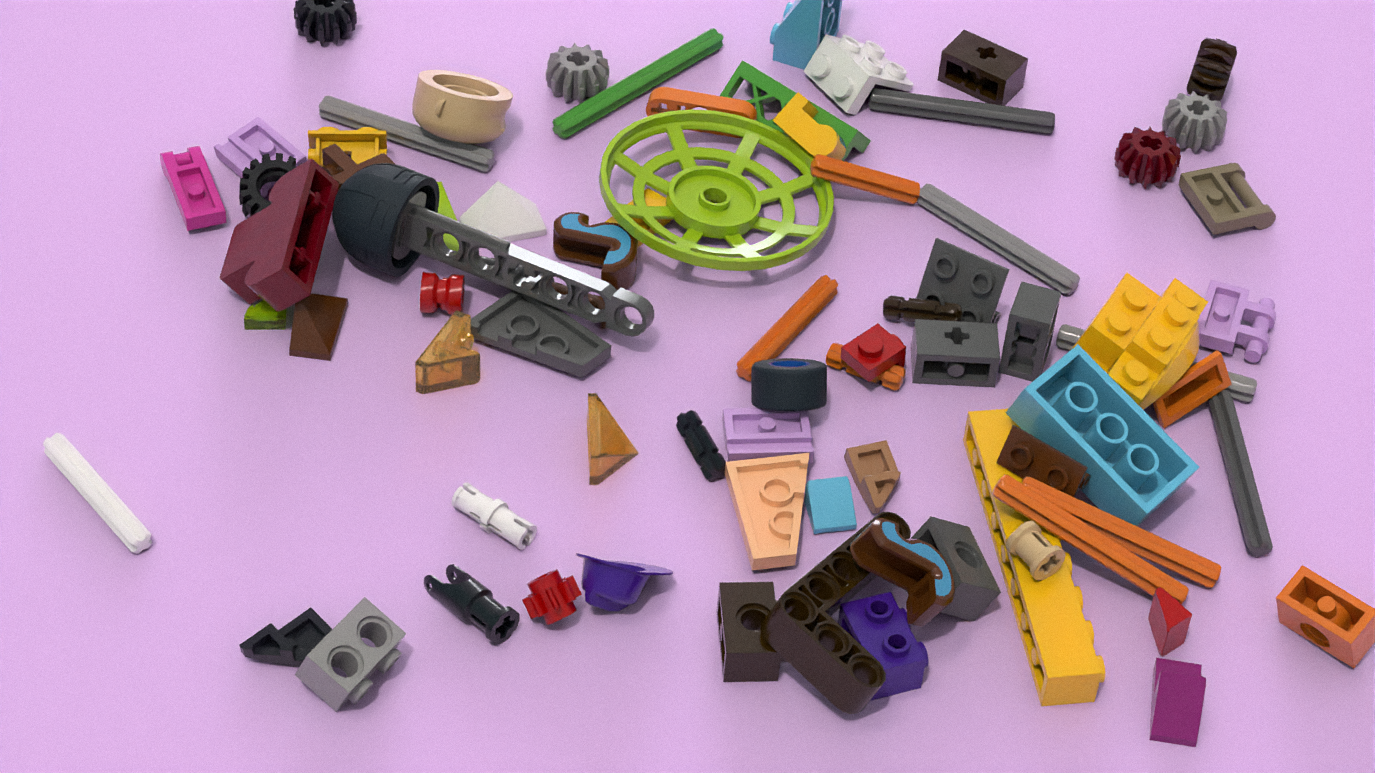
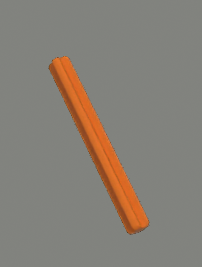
M1004 474L996 483L992 492L996 499L1031 521H1034L1039 526L1154 597L1155 589L1161 587L1181 605L1185 601L1189 591L1187 586L1011 476Z
M1026 476L1021 482L1144 559L1207 588H1212L1219 579L1221 566L1218 563L1030 476Z

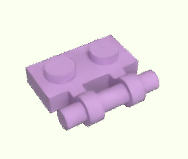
M1210 280L1205 300L1208 303L1198 319L1200 346L1232 354L1234 344H1239L1245 348L1244 357L1247 361L1252 363L1258 362L1261 355L1268 349L1270 337L1267 333L1268 330L1273 328L1276 320L1275 302L1270 298H1262L1259 303L1248 301L1250 290ZM1241 320L1249 321L1252 327L1240 324Z

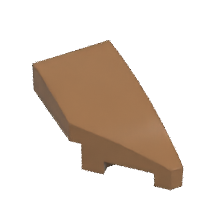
M887 440L847 448L844 455L851 476L862 498L873 514L881 511L897 485L901 474L897 469Z

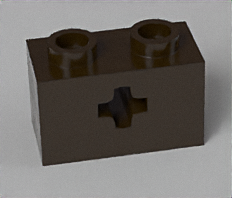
M964 29L942 51L937 80L985 103L1005 106L1024 86L1028 58Z

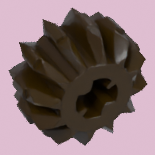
M1206 38L1201 42L1186 87L1189 95L1194 91L1198 96L1202 97L1209 94V100L1220 101L1222 99L1237 56L1236 46L1217 38L1216 40Z

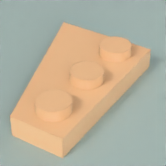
M809 453L729 461L725 464L726 481L752 571L795 566Z

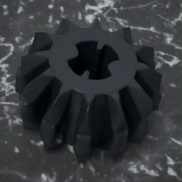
M353 0L295 1V27L297 28L298 35L305 36L307 42L317 40L321 46L325 42H332L337 45L339 39H349L350 33L355 30V24H357L355 4Z

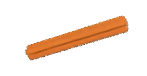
M827 275L821 276L737 362V375L744 377L747 381H751V368L755 362L775 359L837 294V281L830 279Z

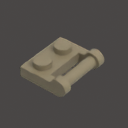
M1238 163L1214 166L1181 173L1179 187L1213 235L1252 226L1262 230L1270 227L1276 220V215L1270 206L1263 205L1244 179L1245 172ZM1230 187L1233 188V190L1236 192V194L1238 195V197H1239V198L1241 199V201L1244 203V205L1246 206V208L1243 206V204L1240 202V200L1238 199V197L1235 195V193L1232 191V189H1231Z

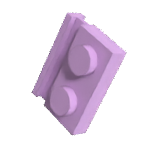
M260 117L255 118L228 137L229 141L224 145L217 144L214 146L217 158L241 178L245 167L250 169V162L255 158L261 163L262 155L269 153L270 160H276V153H282L283 161L285 162L288 161L289 156L296 158V167L307 161L306 156ZM276 182L264 184L260 190L263 197L267 196V190L273 187Z
M760 408L723 409L722 425L727 462L809 453L808 463H813L814 448L811 443L812 435L808 411H772Z

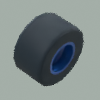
M798 358L769 359L755 362L751 368L752 405L760 409L772 411H808L824 407L827 402V365L816 360Z

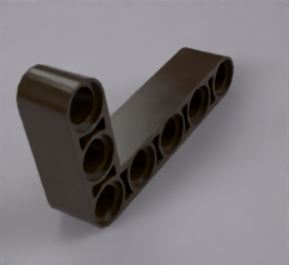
M881 512L788 588L761 623L760 631L766 642L835 707L848 714H857L865 708L885 682L886 673L880 662L831 616L840 609V604L848 602L877 577L858 567L852 558L850 544L875 519L884 518L899 524V533L904 539L911 537V530L906 521L892 512Z

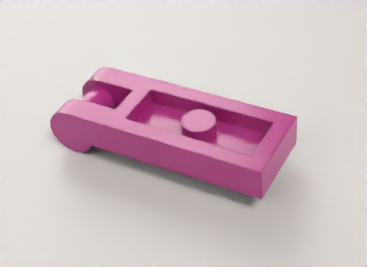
M200 146L189 147L187 152L173 154V151L160 153L163 173L168 179L187 231L227 223L225 208Z

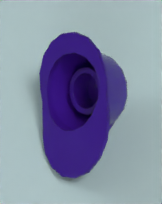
M576 553V556L583 558L581 585L585 591V601L589 605L608 611H620L634 604L651 575L673 574L672 570L654 565L601 560Z

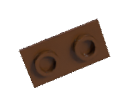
M1015 425L1012 426L996 462L1023 479L1026 476H1030L1075 497L1078 488L1083 490L1087 486L1091 475L1086 472L1088 467Z

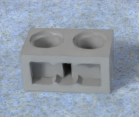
M364 597L305 657L295 676L337 712L348 699L356 704L373 685L369 678L377 669L382 674H385L402 655L396 648L406 633ZM361 638L371 640L376 647L366 645ZM332 667L342 669L347 677L337 675Z

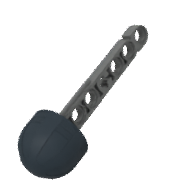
M379 163L369 165L357 171L342 184L337 192L332 210V219L336 235L342 247L357 261L394 277L405 274L422 254L591 322H606V328L626 336H639L654 320L652 304L639 294L624 288L616 290L609 282L437 213L440 197L439 186L432 177L401 165ZM445 233L451 234L456 238L459 244L458 251H453L445 245L443 240ZM480 248L491 251L495 258V265H487L482 261L479 255ZM519 265H522L524 267V273L526 275H529L527 278L522 276L523 270L518 267ZM552 277L560 278L566 283L568 294L563 295L556 292L552 286ZM595 292L599 294L605 302V309H597L592 306L588 299V293ZM625 307H633L638 310L642 317V324H634L629 321L625 314Z

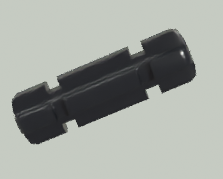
M693 410L687 413L681 412L677 416L678 422L676 427L681 436L686 438L684 441L697 464L702 466L700 469L705 478L709 481H714L717 478L722 479L725 477L726 461L718 453L719 449L706 427L701 425L703 422L698 413Z

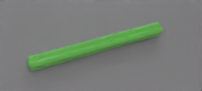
M715 28L705 31L559 115L552 121L554 126L552 128L553 132L558 134L560 138L566 139L712 54L723 46L722 40L724 37L722 33H718Z

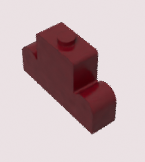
M312 158L283 175L274 184L269 193L268 199L271 205L235 226L220 274V280L248 304L262 299L275 311L284 310L308 297L312 291L339 183Z

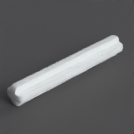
M55 433L51 438L47 437L43 442L45 447L44 453L127 548L136 554H139L143 549H148L152 544L150 539L151 533L69 440L60 433Z

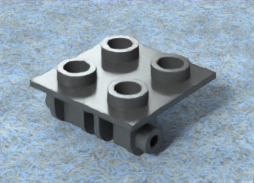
M936 238L916 299L939 301L941 305H945V302L959 304L962 308L961 322L998 323L1001 313L996 311L1010 269Z

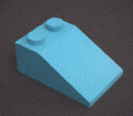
M795 0L793 3L789 2L785 8L783 20L781 23H775L771 31L770 44L774 45L773 61L804 70L825 35L836 37L839 32L842 0Z

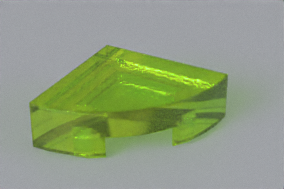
M264 300L255 306L251 305L244 315L245 330H286L288 308L275 311Z

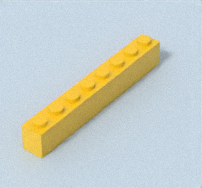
M1008 409L968 411L963 443L1041 706L1095 702L1099 683H1103L1105 680V665L1102 656H1096L1092 623L1090 620H1085L1082 613V591L1079 586H1074L1071 578L1072 561L1070 554L1065 552L1064 562L1053 575L1038 581L1031 576L1029 572L1030 567L1018 555L1014 556L1006 548L1009 536L1021 524L1031 521L992 495L996 483L1004 474L1011 476L1020 483L1023 480L1020 476L996 463L1012 426H1019L1006 414ZM1039 526L1042 530L1041 534L1053 546L1057 545L1062 548L1059 537Z

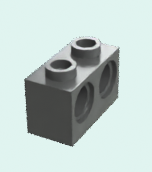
M1021 281L1009 313L998 373L1031 382L1042 374L1050 351L1062 292Z

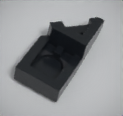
M310 607L278 630L270 623L239 646L241 653L245 657L275 664L300 667L305 657L332 628Z

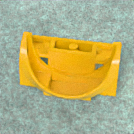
M1127 272L1073 348L1078 344L1144 410L1167 392L1183 376L1196 358L1200 346L1199 322L1197 320L1208 301L1176 278L1159 296Z

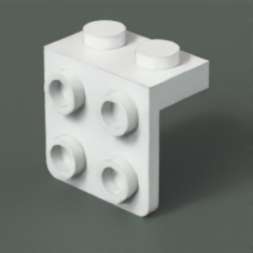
M826 34L803 71L846 113L853 115L858 113L875 84L908 92L914 86L906 77L907 71L902 66L889 61L883 56L885 50L872 41H866L865 44L860 43L847 35L839 38Z

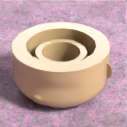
M426 70L418 74L412 102V114L416 122L423 129L437 137L459 143L483 144L494 141L505 132V115L511 106L513 93L500 84L474 75L447 70Z

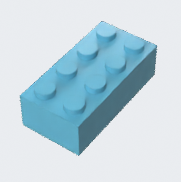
M1078 344L1024 388L1006 412L1022 430L1088 467L1086 472L1091 475L1087 486L1081 491L1099 509L1136 526H1139L1176 493L1199 468L1165 431Z

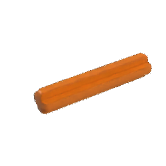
M821 154L815 155L810 165L813 177L909 204H915L919 197L920 184L912 180Z

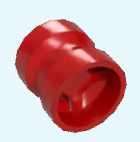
M423 272L420 289V312L434 313L438 308H441V310H446L450 315H462L465 275L451 274L448 278L440 279L436 273Z

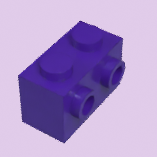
M887 592L840 604L838 624L880 662L886 673L885 682L870 701L921 688L924 669L929 664L928 653L924 644L921 641H916L911 631V625L907 622V612L903 607H898L892 593Z

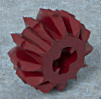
M1149 126L1147 130L1143 131L1140 128L1134 127L1132 133H1123L1122 138L1119 140L1114 156L1115 166L1119 169V176L1129 178L1130 184L1141 183L1145 189L1149 184L1161 188L1164 182H1172L1173 176L1176 175L1177 167H1179L1181 160V149L1176 146V138L1166 137L1165 130L1156 132Z

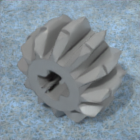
M574 43L571 48L559 46L558 52L550 53L547 62V87L552 89L553 96H564L565 102L573 99L582 103L584 99H589L606 89L610 70L608 60L603 58L602 50H591L589 44L584 47H578Z
M1194 91L1190 96L1179 93L1177 98L1169 100L1168 105L1165 107L1162 130H1165V134L1168 137L1176 138V143L1180 145L1181 150L1191 148L1196 153L1199 148H1202L1206 151H1211L1213 145L1220 144L1221 139L1224 137L1227 111L1221 108L1220 101L1209 100V94L1202 97L1198 96Z

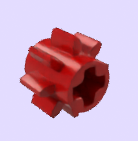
M558 569L527 583L531 594L522 599L531 619L542 616L546 625H549L577 611L573 601L582 593L573 575L562 578Z

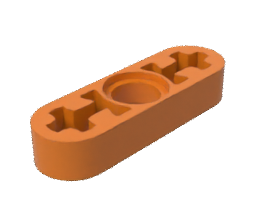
M669 87L654 89L649 96L646 106L647 116L681 110V107L685 106L684 110L702 107L711 111L739 115L755 121L757 119L755 107L745 100ZM661 103L666 104L667 109L662 108ZM691 129L692 131L728 136L733 138H743L723 132Z

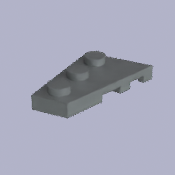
M514 290L464 323L465 336L581 378L611 357V345L557 307Z

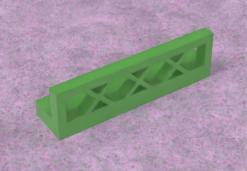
M742 60L720 96L733 98L743 80L746 81L753 88L754 99L747 100V102L751 103L754 107L756 106V121L785 134L772 121L773 119H765L763 104L776 100L781 103V108L783 109L795 96L796 92ZM809 101L819 111L813 119L818 124L832 127L845 142L846 152L842 161H845L852 148L861 153L865 151L871 142L870 139L854 127Z

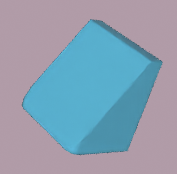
M848 477L816 479L806 483L804 504L814 534L856 529L857 523Z

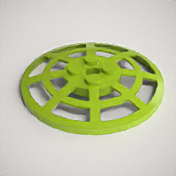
M694 109L668 111L650 115L633 122L621 130L609 142L602 156L599 174L600 191L607 209L616 221L634 238L651 249L691 265L716 270L750 271L786 264L802 257L819 243L826 234L833 214L834 195L830 181L811 175L810 165L814 157L795 140L779 130L739 115ZM682 130H711L743 137L736 153L715 148H689ZM665 132L673 148L671 151L655 156L643 166H640L623 154L637 142ZM759 143L786 158L803 175L783 183L772 171L750 158ZM695 160H712L729 165L727 169L708 165L697 166ZM679 162L682 169L670 182L654 174L661 168ZM615 164L635 177L632 189L634 205L618 203L611 192L610 179ZM746 170L760 178L770 188L758 191L751 181L742 176L743 171ZM648 185L667 195L666 206H647L644 198L645 186ZM812 187L819 206L817 226L793 224L795 205L791 195ZM779 200L782 208L781 222L759 217L761 205ZM632 218L643 219L654 232L669 242L656 237L642 228ZM656 219H674L687 231L681 238L664 228ZM752 228L773 233L767 239L753 245H749L741 236ZM786 236L807 237L801 244L786 251L767 256L758 254L774 247ZM702 237L724 238L732 248H715L700 245L698 242Z

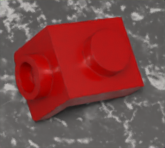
M878 323L841 347V359L868 382L895 364L903 368L905 365L906 346L898 336L890 334Z

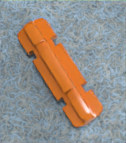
M832 343L826 355V364L838 370H842L845 367L847 368L846 373L865 379L841 359V347L844 345ZM895 364L870 382L877 384L878 381H882V386L894 391L899 390L904 382L906 370Z

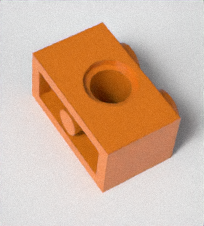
M1303 565L1276 597L1279 623L1352 668L1356 667L1375 643V608Z

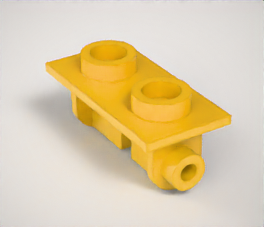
M322 127L318 130H308V160L312 158L321 167H323L322 149L333 144L339 146L347 155H351V159L356 164H360L382 153L387 155L386 131H378L372 127H362L357 130H339L334 127Z

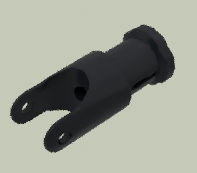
M450 564L446 568V575L450 583H443L433 575L425 576L424 587L433 598L466 624H475L486 633V638L494 644L498 645L505 642L516 630L520 614L512 607H504L496 601L491 590L468 573H465L458 566Z

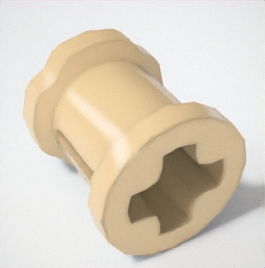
M1027 521L1021 524L1009 536L1006 548L1014 556L1018 555L1030 567L1029 572L1034 579L1038 581L1044 580L1061 567L1066 554L1061 547L1053 546L1041 534V528L1034 521Z

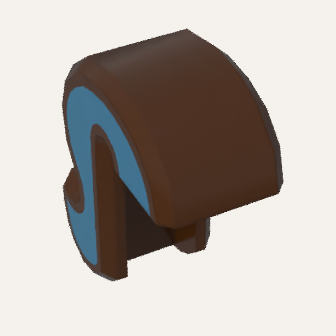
M579 212L564 213L555 219L553 251L558 258L602 267L601 280L609 282L616 290L620 288L627 289L632 285L636 277L638 240L620 224L603 222L589 225V216Z
M884 518L875 519L850 544L852 558L858 567L905 590L908 593L906 601L908 624L922 627L932 621L953 602L955 583L951 568L942 554L931 544L919 539H904L899 533L900 527L898 523Z

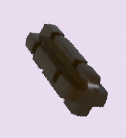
M891 295L883 302V316L886 319L892 320L903 318L907 322H915V319L961 322L962 308L959 304L945 302V305H941L939 301L916 298L905 300L904 297Z

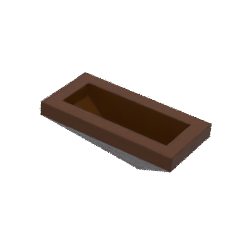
M311 293L308 297L295 303L289 355L331 361L348 306V298Z

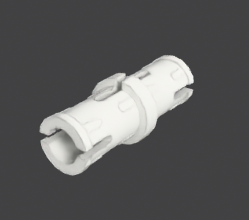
M464 483L463 488L460 486L452 497L451 503L454 508L479 522L480 528L487 533L494 532L502 536L520 550H524L526 545L529 546L536 536V525L509 510L506 502L501 499L494 500L486 496L469 483Z

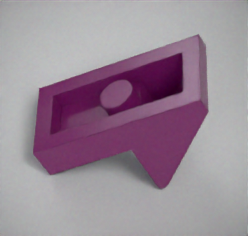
M1156 658L1153 668L1149 740L1196 747L1206 688V678L1201 676L1202 665Z

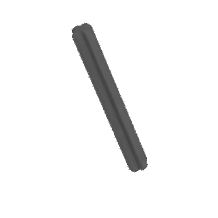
M879 88L872 89L870 94L869 108L874 111L1042 134H1052L1055 126V114L1048 111Z
M1224 389L1208 401L1247 549L1250 550L1252 556L1260 557L1262 554H1269L1272 551L1273 545L1234 401L1230 396V392Z

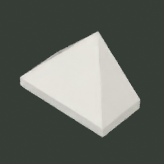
M499 181L459 217V222L509 242L547 235L546 226L536 204Z

